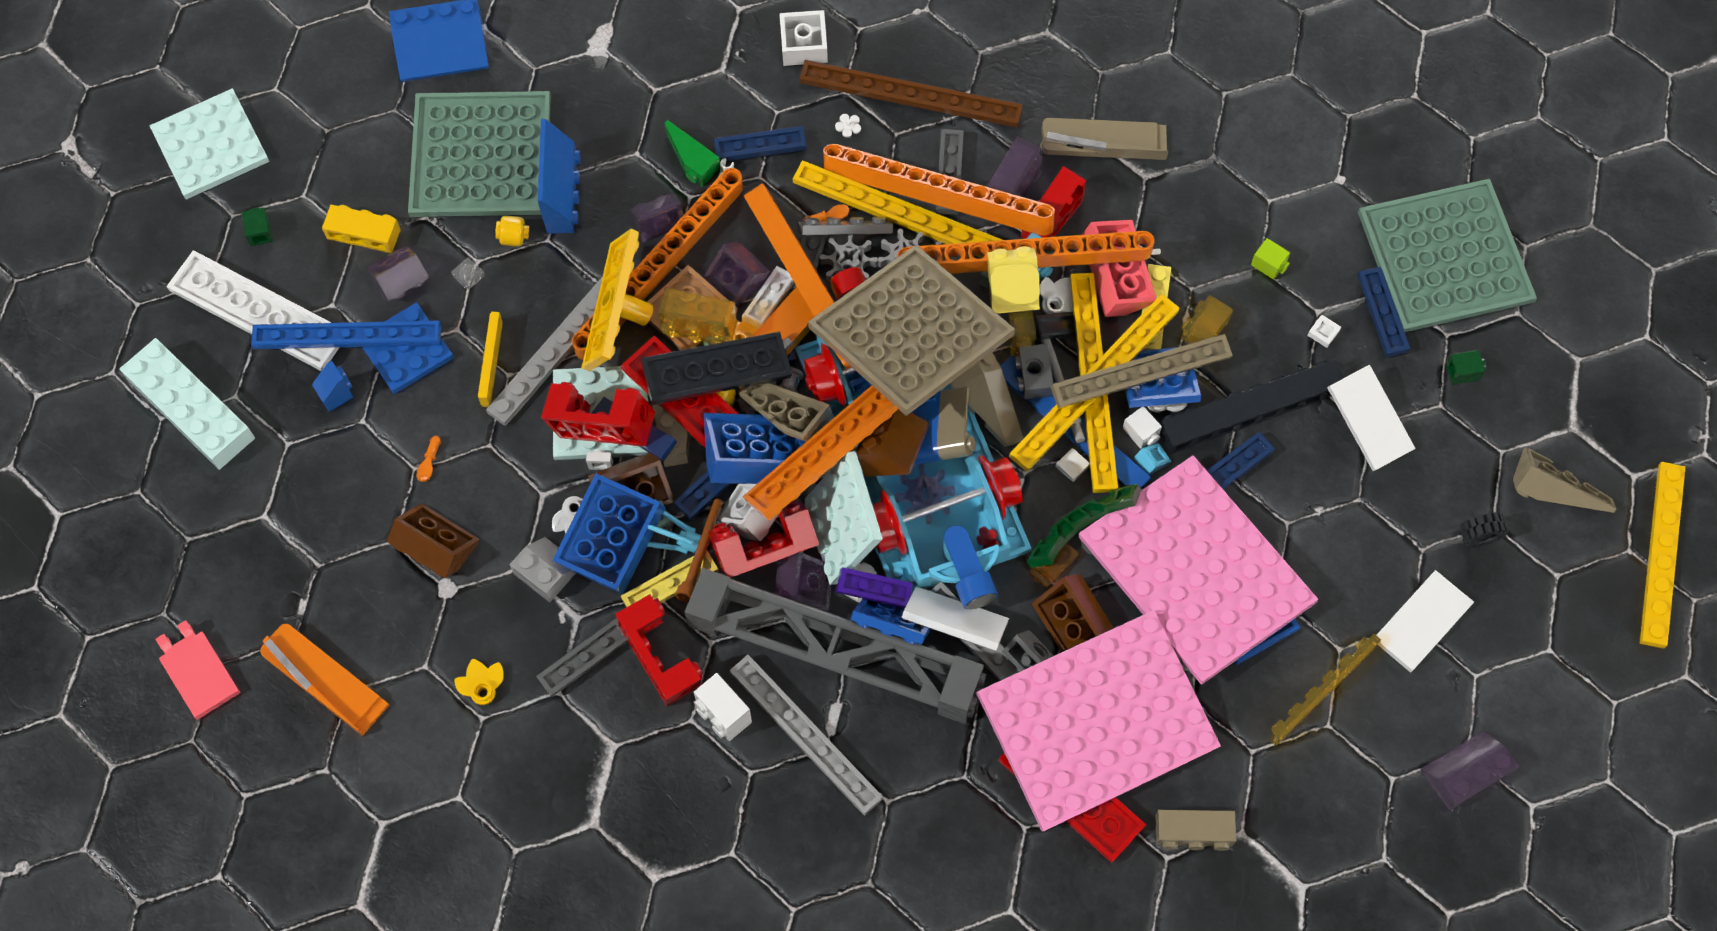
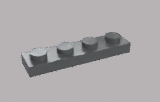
M941 129L938 173L961 179L964 130ZM936 205V213L959 215V211Z
M837 217L827 218V221H819L818 218H805L804 222H798V231L802 235L893 233V224L886 220L885 217H872V220L864 221L862 217H851L850 221H841V218Z
M616 619L536 676L551 698L628 642L619 628Z

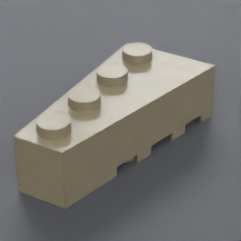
M659 404L652 405L656 412L654 416L656 427L678 442L665 461H663L664 467L688 463L690 433Z

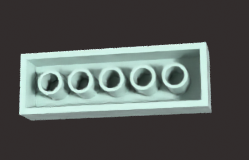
M153 339L120 368L126 379L219 470L255 439L250 429L158 339Z

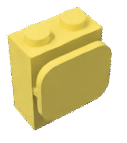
M1023 246L1016 250L996 249L993 252H987L991 309L996 313L1039 310V272L1035 248Z

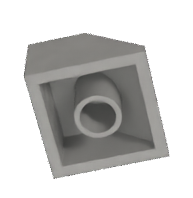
M544 537L526 546L509 565L515 576L548 602H551L576 572L552 561L559 547Z

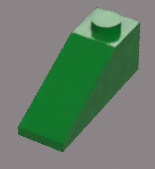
M667 120L665 122L666 134L686 177L692 183L697 182L704 187L720 170L719 157Z

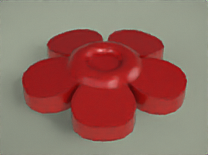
M986 526L979 528L980 535L976 539L980 546L983 545V549L997 544L1000 547L999 542L994 540L997 538V532L994 529L988 530Z

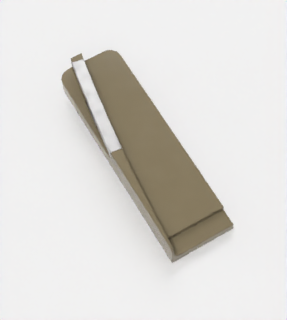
M1046 118L1042 123V142L1040 148L1043 153L1048 155L1166 160L1168 156L1166 125H1159L1153 122ZM1066 144L1083 146V149L1068 147Z

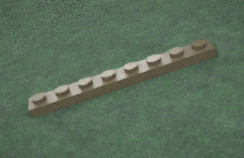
M1223 334L1058 382L1050 387L1057 407L1060 409L1231 358L1233 355L1227 338Z

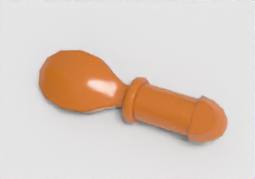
M844 204L836 205L828 212L822 211L805 218H818L819 221H827V218L837 217L842 220L849 215L850 209Z
M437 435L430 439L429 447L424 454L426 459L417 469L416 477L421 482L428 481L432 476L433 467L431 461L436 459L435 455L439 445H441V438Z

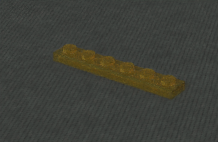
M1375 634L1369 639L1364 636L1356 644L1355 648L1357 651L1352 656L1347 653L1338 662L1340 667L1335 672L1331 669L1321 679L1324 683L1319 688L1314 686L1304 696L1307 700L1302 705L1296 703L1289 710L1288 714L1290 717L1285 722L1280 719L1271 728L1273 734L1269 740L1275 746L1282 742L1379 645L1381 639Z

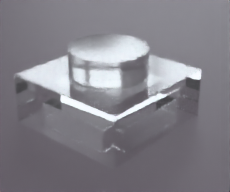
M468 257L451 272L452 276L467 290L485 276L484 271Z

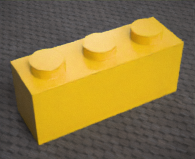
M330 205L322 226L327 239L388 253L393 252L401 230L397 220L390 215H376L368 210L358 211L346 205Z

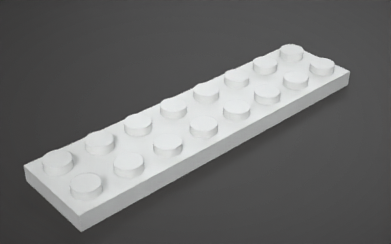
M194 250L167 285L169 291L252 334L253 325L331 323ZM340 347L280 350L322 371Z

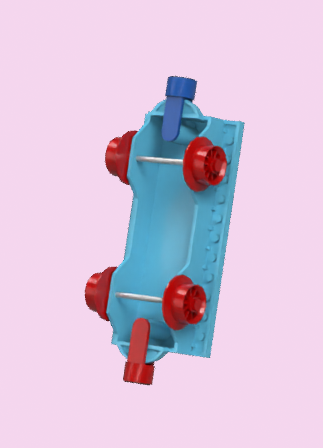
M858 267L848 268L834 275L830 280V285L837 301L863 283L866 278L862 269ZM818 336L815 341L795 347V352L805 374L809 391L812 392L815 400L830 404L833 417H836L856 399L846 374L856 370L852 366L846 369L835 351ZM949 385L945 386L940 391L949 390ZM968 409L966 430L970 436L974 437L976 449L971 456L916 464L913 466L911 474L865 477L864 472L862 474L883 538L874 549L885 576L913 583L911 595L916 586L927 590L935 587L940 582L957 583L955 588L964 609L971 610L991 603L998 596L992 578L987 571L993 565L1031 552L1032 548L1014 509L1015 505L1023 502L1020 478L1007 457L993 460L975 415ZM986 526L988 530L994 529L997 532V538L994 540L999 542L1000 547L997 544L983 549V545L980 546L976 539L980 535L979 528Z

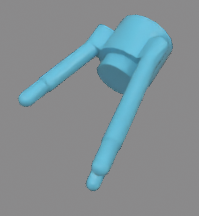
M664 511L663 516L685 531L681 530L678 535L665 529L648 525L649 530L676 539V544L680 545L649 542L648 547L675 550L687 554V551L692 553L696 551L701 535L695 533V528L687 526L668 512Z

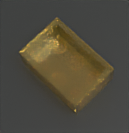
M665 288L658 312L662 333L673 338L678 336L685 337L693 342L704 341L716 344L732 341L737 325L735 302Z

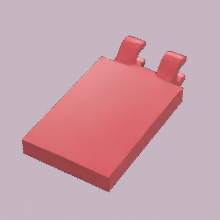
M185 620L177 625L185 637L184 639L172 645L169 638L163 634L156 638V641L165 653L159 660L193 716L198 720L241 692L203 632L196 635L191 625Z

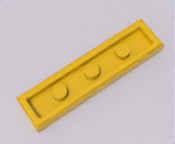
M491 312L489 317L478 391V399L482 407H489L492 400L503 325L499 312Z

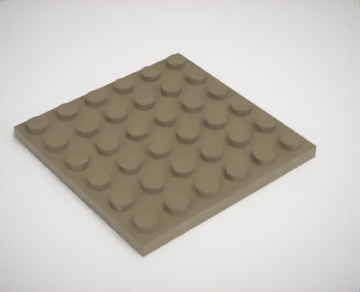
M914 245L808 321V328L906 416L1015 334V329L917 245Z

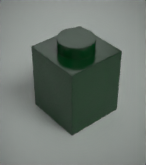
M252 208L249 211L242 212L245 237L250 246L274 242L270 217L265 208Z
M1479 350L1451 354L1446 367L1452 385L1479 381L1486 371V362L1484 358H1481Z

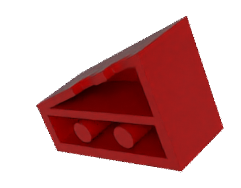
M1064 166L1043 197L1038 201L1052 206L1055 211L1053 232L1049 235H1039L1041 238L1056 237L1083 202L1086 180ZM1022 230L1021 237L1027 239L1031 232Z

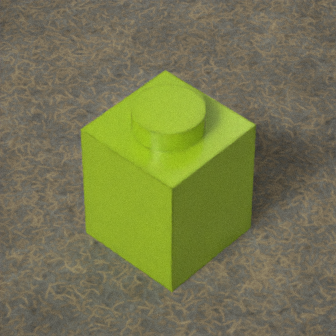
M1266 238L1254 254L1251 265L1270 278L1275 279L1279 273L1284 274L1290 264L1287 261L1290 252Z

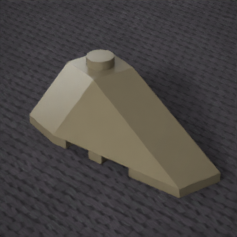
M992 352L948 384L950 389L969 388L968 404L970 407L968 409L973 414L977 413L985 421V427L1004 447L1020 443L1024 439L1002 369Z
M770 383L744 387L739 393L741 398L784 434L803 441H808L834 418L830 404Z
M1527 447L1524 448L1513 477L1516 491L1526 498L1530 496L1536 500L1615 512L1616 506L1611 497L1586 482L1581 485L1578 479L1573 476V473L1568 470L1565 472L1557 470L1552 465V460Z

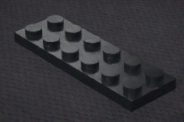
M780 331L641 358V365L652 405L788 379L792 376Z

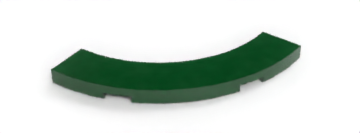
M1133 484L1109 491L1110 495L1097 501L1093 498L1068 513L1050 529L1051 533L1044 541L1040 540L1027 561L1029 566L1033 568L1052 565L1063 546L1084 527L1106 514L1136 506L1141 492L1139 485Z

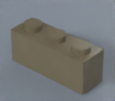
M1158 810L1155 815L1156 846H1163V849L1175 850L1178 849V846H1188L1190 850H1202L1204 846L1214 847V850L1224 851L1229 850V847H1233L1236 842L1235 811Z

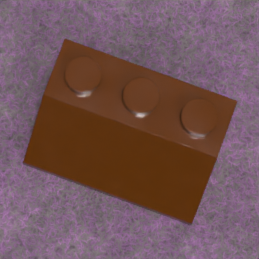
M898 409L888 420L880 424L870 436L865 437L857 452L858 461L865 477L911 474L929 427L928 422L913 413H909L906 416Z
M650 453L596 472L654 500H662L664 506L674 502L661 461ZM596 473L588 475L590 484Z
M422 503L395 518L387 542L398 551L404 552L417 563L423 564L434 571L436 575L445 579L461 568L480 541L479 538Z
M1081 574L1063 577L1032 603L1061 652L1114 629Z

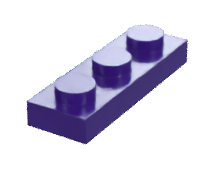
M842 567L839 572L836 593L905 608L911 597L913 583Z

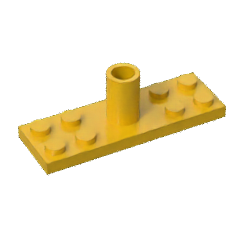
M633 229L628 230L610 243L581 367L589 372L613 357L615 353L614 341L620 331V325H618L620 317L645 326L653 313L652 304L625 293L629 275L634 268L633 257L639 247V241H637L639 232Z

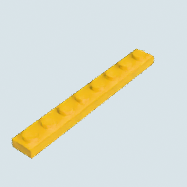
M1661 462L1658 465L1640 644L1665 648L1668 645L1685 466Z

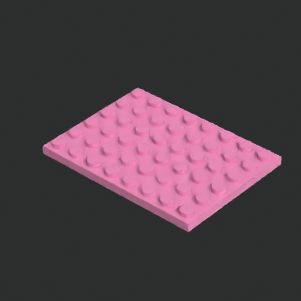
M1191 456L1141 490L1136 506L1106 514L1079 533L1081 541L1140 612L1144 615L1155 610L1176 655L1201 685L1318 601L1313 592L1194 456Z
M1155 610L976 692L1042 832L1221 747Z

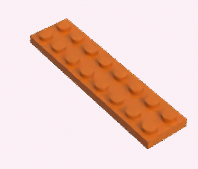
M873 385L870 386L749 490L743 498L767 520H771L791 501L797 499L806 488L814 484L828 469L834 467L847 452H851L865 437L870 436L898 408Z

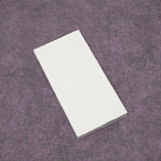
M1370 365L1327 387L1372 471L1415 449Z
M1435 570L1374 637L1373 641L1409 672H1412L1474 601Z
M917 586L902 616L903 619L993 650H997L1009 620L1007 617L981 608L964 609L960 601Z

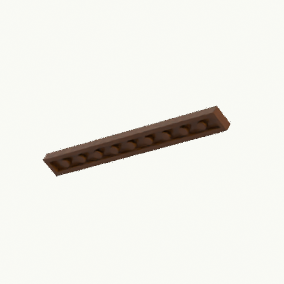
M808 60L804 61L800 75L801 84L1018 128L1023 104Z

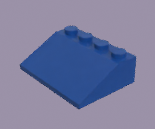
M459 0L389 11L391 32L401 82L489 68L482 13L478 0Z
M541 119L538 179L539 208L547 233H574L575 224L579 223L578 211H575V204H579V190H576V184H580V171L576 169L577 164L581 163L580 150H576L575 142L548 120Z
M704 413L706 461L711 483L758 484L805 443L803 440L784 434L763 415Z
M596 473L552 561L623 595L654 531L648 529V525L657 527L666 508L661 502Z

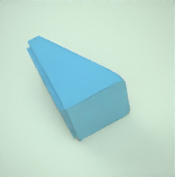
M1159 443L1142 448L1134 457L1139 467L1148 475L1171 463V460Z

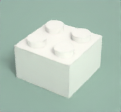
M824 10L780 13L783 66L804 65L805 60L828 63Z
M717 673L694 691L696 711L704 720L709 718L713 724L712 729L720 738L725 736L730 742L752 723L750 709Z

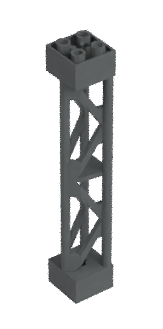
M702 568L685 610L689 628L715 637L718 631L937 707L938 715L966 724L968 717L973 718L978 701L976 692L982 690L985 685L986 674L983 673V664L957 655L953 656L921 644H910L905 642L904 638L895 635L886 636L878 629L860 627L852 620L733 580L728 576ZM730 601L750 607V609L725 615ZM784 619L808 648V652L741 629V627ZM808 628L833 636L827 653ZM841 639L862 646L861 648L836 653ZM896 658L921 691L850 666ZM920 667L948 676L941 695Z

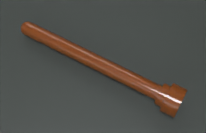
M719 498L713 502L686 580L678 585L675 597L680 601L688 603L695 588L694 584L710 542L708 531L713 530L712 527L716 525L723 505V501Z

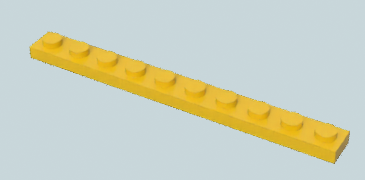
M803 160L793 177L794 184L877 217H885L886 220L917 233L922 232L923 235L945 244L1002 240Z
M1094 273L1070 274L1080 376L1085 375L1103 356ZM1108 395L1098 397L1084 412L1093 493H1104L1118 489Z
M1161 294L1086 374L1133 361L1179 312L1180 308ZM1097 398L1058 409L1056 404L1013 449L1009 458L1028 472Z

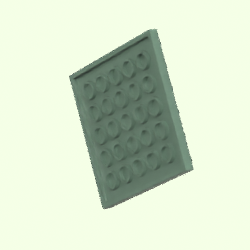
M550 91L416 93L408 203L409 217L542 215L538 204L541 119H546L550 122Z
M1490 179L1359 208L1358 215L1377 266L1381 267L1404 332L1526 305L1536 301V294Z

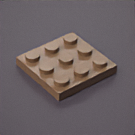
M689 265L647 301L653 305V313L649 323L679 350L700 347L704 339L710 338L737 313V308Z

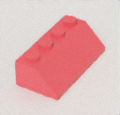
M1132 220L1091 222L1082 235L1133 232L1136 230ZM1114 246L1117 249H1124L1122 246ZM1092 247V248H1091V249L1094 250V251H1099V250H1100V249L1097 248V247ZM1145 260L1089 264L1091 273H1094L1095 286L1104 317L1126 316L1150 306L1156 300Z

